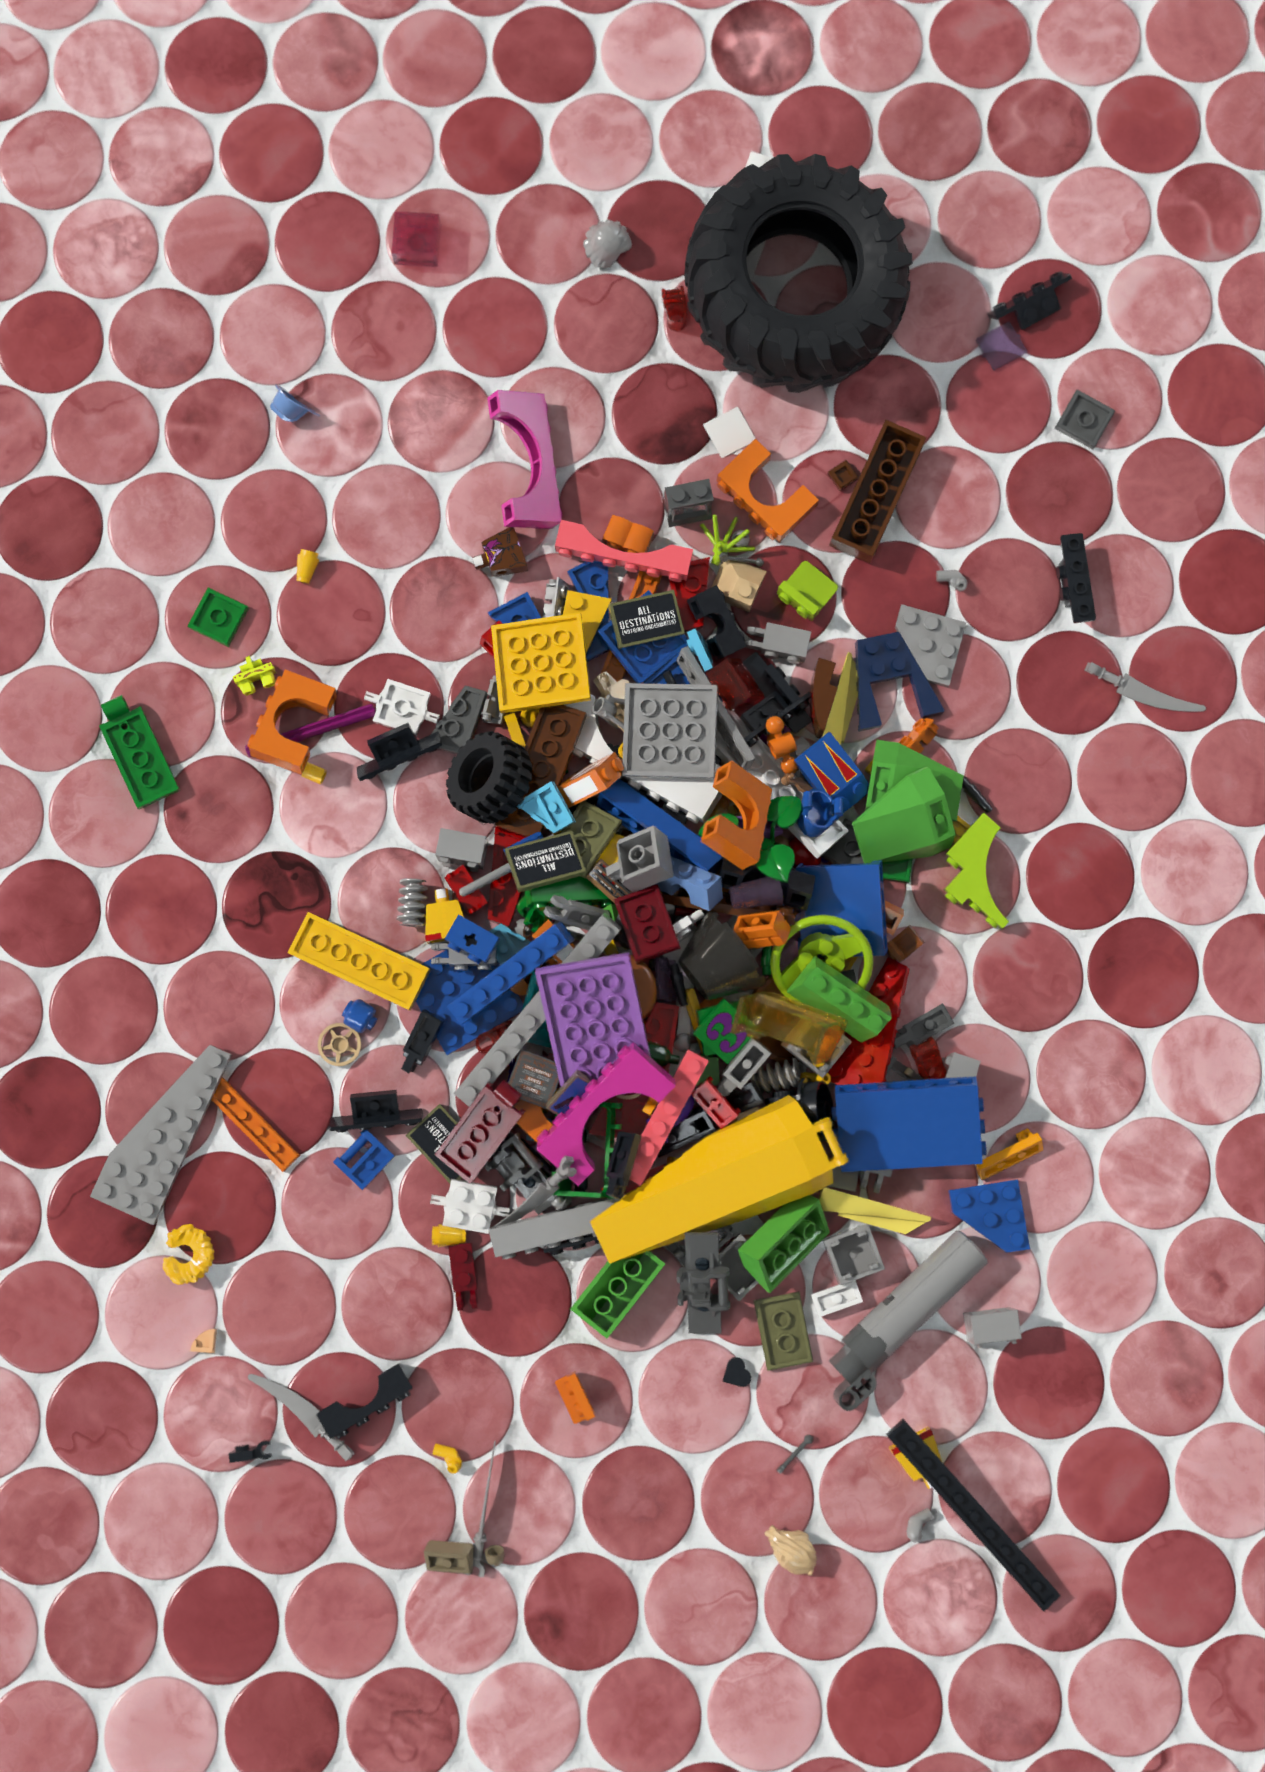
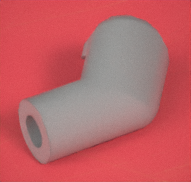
M958 570L936 571L937 582L948 581L959 591H964L967 588V579Z
M556 1195L554 1197L555 1200L551 1201L552 1206L556 1207L555 1210L564 1211L571 1205L572 1198L570 1196Z
M929 1508L909 1518L906 1533L907 1537L914 1543L922 1539L923 1524L934 1519Z

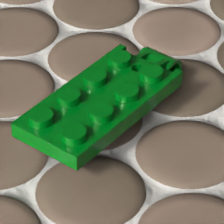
M123 695L101 704L102 710L109 721L100 724L99 727L137 809L140 810L180 791L142 707L139 706L130 711ZM128 725V728L124 730L123 726Z

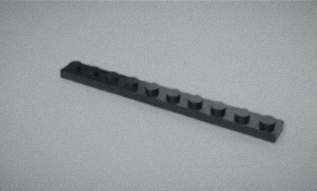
M904 1418L886 1433L894 1445L1043 1612L1061 1597L1058 1591Z

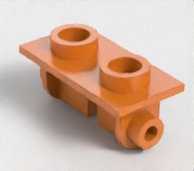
M919 719L913 725V730L904 736L899 743L921 753L924 748L919 742L922 741L925 745H928L938 734L937 730L939 728L933 723V719Z

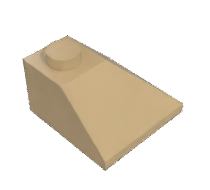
M728 560L722 562L712 587L717 585L719 590L723 592L725 603L750 612L767 571L745 562Z

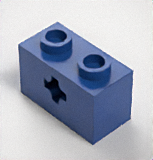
M458 914L445 940L449 942L447 947L458 953L463 950L469 954L467 958L473 962L480 964L482 961L487 964L500 938ZM473 936H475L477 944H471L470 947H468V942L466 941V938H472Z

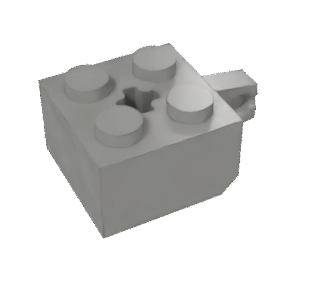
M653 825L624 837L617 842L618 862L606 867V874L611 880L622 879V885L632 892H637L674 877L668 836Z

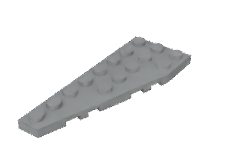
M209 1045L112 1150L90 1197L149 1224H156L212 1097L230 1061L231 1053L213 1045Z

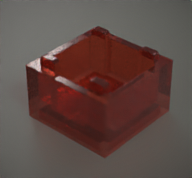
M726 658L706 673L709 682L712 685H718V694L725 703L726 710L743 711L764 696L740 658Z

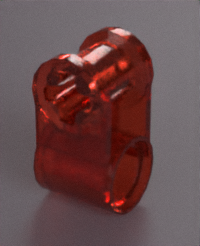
M682 285L677 289L670 290L661 288L667 325L673 331H681L685 328L687 320L684 287ZM675 315H679L682 318L679 320H675L672 317Z
M506 1021L480 1034L475 1042L478 1052L486 1055L489 1050L481 1049L479 1042L483 1038H489L493 1046L513 1021Z
M928 1037L927 1041L918 1045H910V1053L922 1078L926 1080L946 1077V1069L940 1056V1050L933 1037ZM935 1066L934 1074L929 1076L930 1069Z

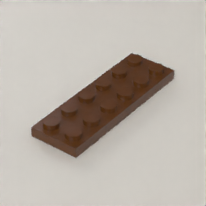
M565 705L540 708L525 746V751L528 752L532 763V770L530 771L532 773V781L529 782L528 786L530 788L524 797L551 781H554L557 787L561 785L586 720V712ZM516 807L517 810L513 814H508L506 819L495 823L496 827L524 837H528L536 832L542 833L545 827L541 822H537L531 815Z
M682 886L673 895L665 892L661 893L666 904L705 910L690 903V896ZM722 892L723 899L710 910L736 916L780 910L784 920H787L789 925H794L795 922L805 917V910L787 905H776L777 902L774 900L765 899L763 902L754 901V897L750 896L734 898L731 893Z

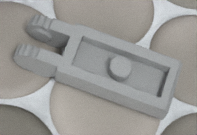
M553 895L550 902L556 907L563 909L562 912L551 906H546L544 909L545 915L549 918L588 931L603 913H606L609 917L611 916L608 910L570 899L567 900L558 895Z

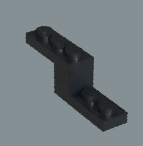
M754 1080L746 1083L742 1089L735 1088L728 1096L724 1097L734 1109L738 1107L741 1111L740 1113L765 1101ZM700 1105L695 1107L688 1117L672 1128L668 1135V1143L664 1142L657 1155L658 1158L715 1132L719 1126Z

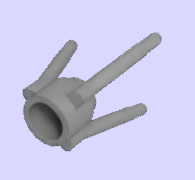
M609 694L606 698L599 697L594 702L593 713L603 718L614 728L619 726L624 729V723L614 717L617 711L614 703L625 705V699L614 698Z

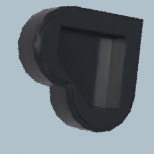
M733 1357L727 1363L722 1381L739 1387H746L751 1382V1374L745 1369V1363L741 1358Z

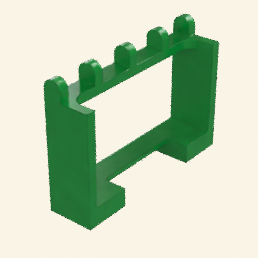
M602 1102L598 1106L607 1110L603 1191L601 1193L571 1191L572 1180L567 1177L558 1184L559 1189L553 1195L613 1198L606 1195L608 1188L606 1173L614 1149L615 1129H622V1125L615 1124L616 1109H621L623 1103Z

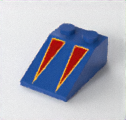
M830 732L794 759L813 789L827 792L833 800L835 798L843 799V813L868 794V781Z

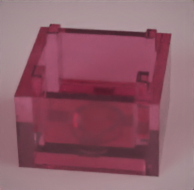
M395 211L392 241L394 264L438 267L441 232L439 214Z

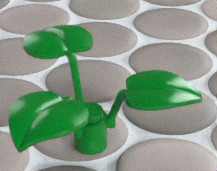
M780 796L771 800L767 814V821L772 822L770 839H763L760 859L756 863L757 868L762 873L782 882H788L794 865L795 855L789 846L784 844L774 845L775 827L778 825L780 828L787 829L798 821L802 811V803L799 797ZM726 813L721 814L735 825H739V820L736 816ZM715 815V816L711 817V818L708 819L706 822H708L709 820L715 818V817L718 816V815ZM705 823L699 830L700 837H702Z

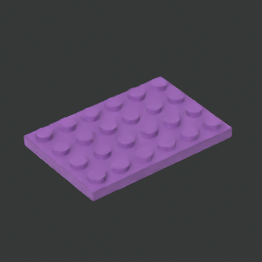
M629 953L536 968V978L560 1087L577 1069L590 1080H597L602 1075V1069L609 1062L613 1064L616 1061L619 1051L625 1045L629 1047L633 1042L651 1057Z

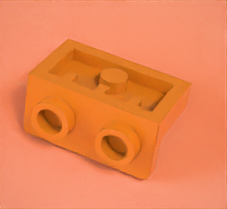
M576 1371L555 1381L574 1424L585 1419L588 1421L595 1417L594 1409Z

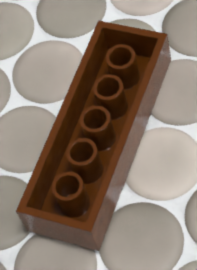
M885 420L829 546L869 564L871 563L927 437Z

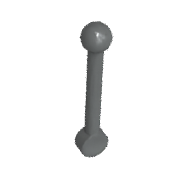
M726 552L719 555L722 562L732 560L756 564L758 567L764 564L762 558L755 560L728 556Z
M806 1435L801 1445L777 1468L776 1471L779 1474L785 1470L787 1465L807 1444L813 1442L812 1435Z

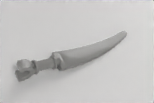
M1088 662L1084 671L1097 676L1098 679L1102 678L1114 684V687L1118 686L1117 693L1137 702L1175 711L1198 712L1206 710L1204 705L1190 703L1163 694L1137 681L1126 673L1122 678L1121 675L1117 676L1107 671L1105 667L1102 668L1092 662Z
M565 1155L560 1162L559 1168L556 1169V1173L552 1177L547 1178L546 1182H541L517 1209L495 1226L517 1221L551 1197L559 1189L558 1184L563 1179L573 1177L576 1174V1169L570 1167L574 1162V1158Z
M254 1374L248 1375L250 1381L268 1391L287 1406L315 1438L321 1434L320 1437H324L334 1447V1451H337L345 1461L350 1460L355 1454L344 1443V1440H336L335 1437L330 1439L316 1416V1413L320 1410L309 1401L279 1383Z
M494 1441L479 1532L475 1533L473 1538L475 1541L473 1567L479 1568V1577H484L485 1565L482 1562L484 1560L482 1556L484 1543L487 1541L484 1525L496 1441Z

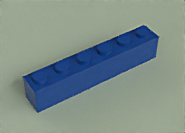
M618 779L609 788L599 793L596 806L620 819L622 825L632 833H637L654 825L668 836L670 855L713 874L720 869L723 856L702 843V838L671 817L662 808L649 801L647 797L638 793L626 782Z
M562 922L554 924L447 1007L460 1025L464 1024L529 976L536 968H539L566 948L575 939Z

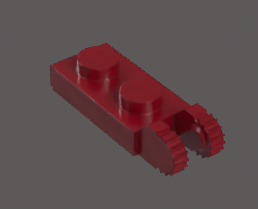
M472 1242L449 1245L453 1291L456 1293L457 1310L462 1311L464 1307L462 1291L469 1290L470 1305L472 1309H477V1280Z

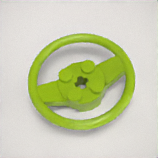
M815 915L803 918L795 922L794 925H790L791 931L787 941L798 931L820 924L842 928L849 932V934L830 936L816 932L808 935L801 942L798 956L782 972L780 971V957L785 944L781 946L774 945L770 962L773 980L780 992L788 1000L800 1007L812 1010L787 993V990L814 956L817 957V955L821 954L823 957L826 955L822 961L838 972H841L845 967L844 960L863 952L864 968L857 985L865 989L871 978L873 953L867 938L855 925L836 916Z

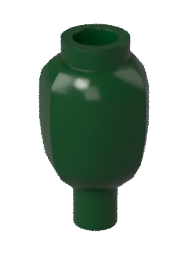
M648 1042L651 1058L661 1067L669 1063L679 1064L680 1056L671 1054L666 1046L655 1042Z

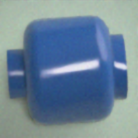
M357 999L354 1002L351 1000L342 1013L344 1024L358 1033H363L366 1029L371 1031L378 1020L375 1017L376 1009L361 999Z

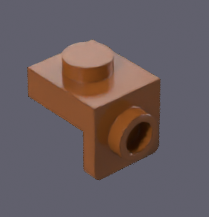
M909 925L887 943V953L893 960L902 962L925 942Z

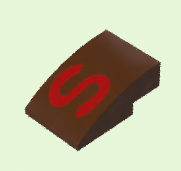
M818 658L813 672L810 687L812 696L809 700L812 727L816 738L819 739L824 732L838 687L830 685L836 663L822 658Z

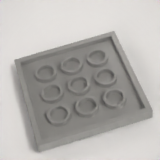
M625 683L622 762L624 769L622 770V775L715 778L718 685Z

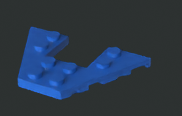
M594 560L592 563L584 562L568 570L567 574L577 592L608 598V567L603 565V562ZM528 592L488 612L490 618L496 622L499 620L503 624L541 618ZM609 608L598 630L609 622ZM597 633L586 653L587 662L609 651V648Z

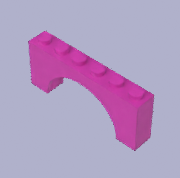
M497 390L487 398L490 419L506 424L520 437L526 447L531 464V478L525 494L522 497L511 498L501 505L504 527L552 529L560 524L562 511L559 505V489L556 483V468L553 461V446L551 445L550 438L551 428L548 423V406L545 401V394Z
M634 1042L629 1047L625 1045L617 1054L618 1058L613 1064L609 1062L602 1069V1075L597 1080L592 1079L585 1087L586 1092L581 1097L576 1096L570 1102V1108L565 1114L562 1112L558 1114L553 1120L554 1125L549 1130L544 1129L537 1137L536 1150L557 1168H559L560 1162L565 1155L574 1158V1162L570 1167L576 1169V1174L568 1178L578 1186L595 1170V1162L588 1155L582 1139L585 1123L594 1109L605 1100L624 1093L644 1094L660 1103L676 1086L675 1079Z

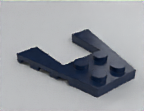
M900 632L860 639L855 642L858 679L856 683L858 691L857 715H859L858 732L879 728L882 725L870 685L909 676L921 718L940 715L945 712Z

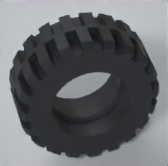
M493 731L477 734L475 738L467 740L466 745L461 746L458 750L457 756L453 757L451 761L452 766L447 772L449 777L446 779V787L448 788L446 791L450 803L458 811L481 823L491 824L506 819L508 814H513L517 810L518 804H522L524 801L523 797L530 788L528 786L529 782L532 781V773H530L532 763L525 748L504 735Z

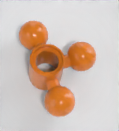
M772 716L766 721V729L770 733L767 736V744L775 759L783 758L781 770L785 774H795L798 771V766L794 761L795 758L790 756V753L797 751L795 740L790 732L782 734L784 728L783 720L778 716Z

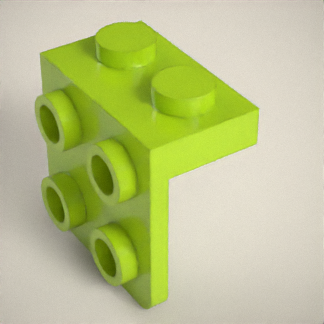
M803 561L790 578L780 584L777 595L785 604H790L794 607L800 616L805 619L808 618L812 622L835 594L838 585L808 561Z

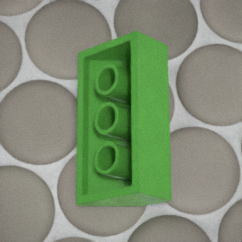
M814 956L787 990V993L861 1043L877 1036L892 1018L890 1007L816 956Z
M808 1195L783 1205L738 1249L743 1266L767 1292L771 1293L830 1233L819 1199Z
M651 1251L613 1263L607 1261L570 1310L607 1339L666 1263Z

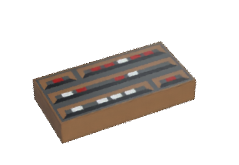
M602 859L594 865L586 876L591 883L613 902L616 898L633 893L622 885V879L613 881L607 876L606 867L609 865Z

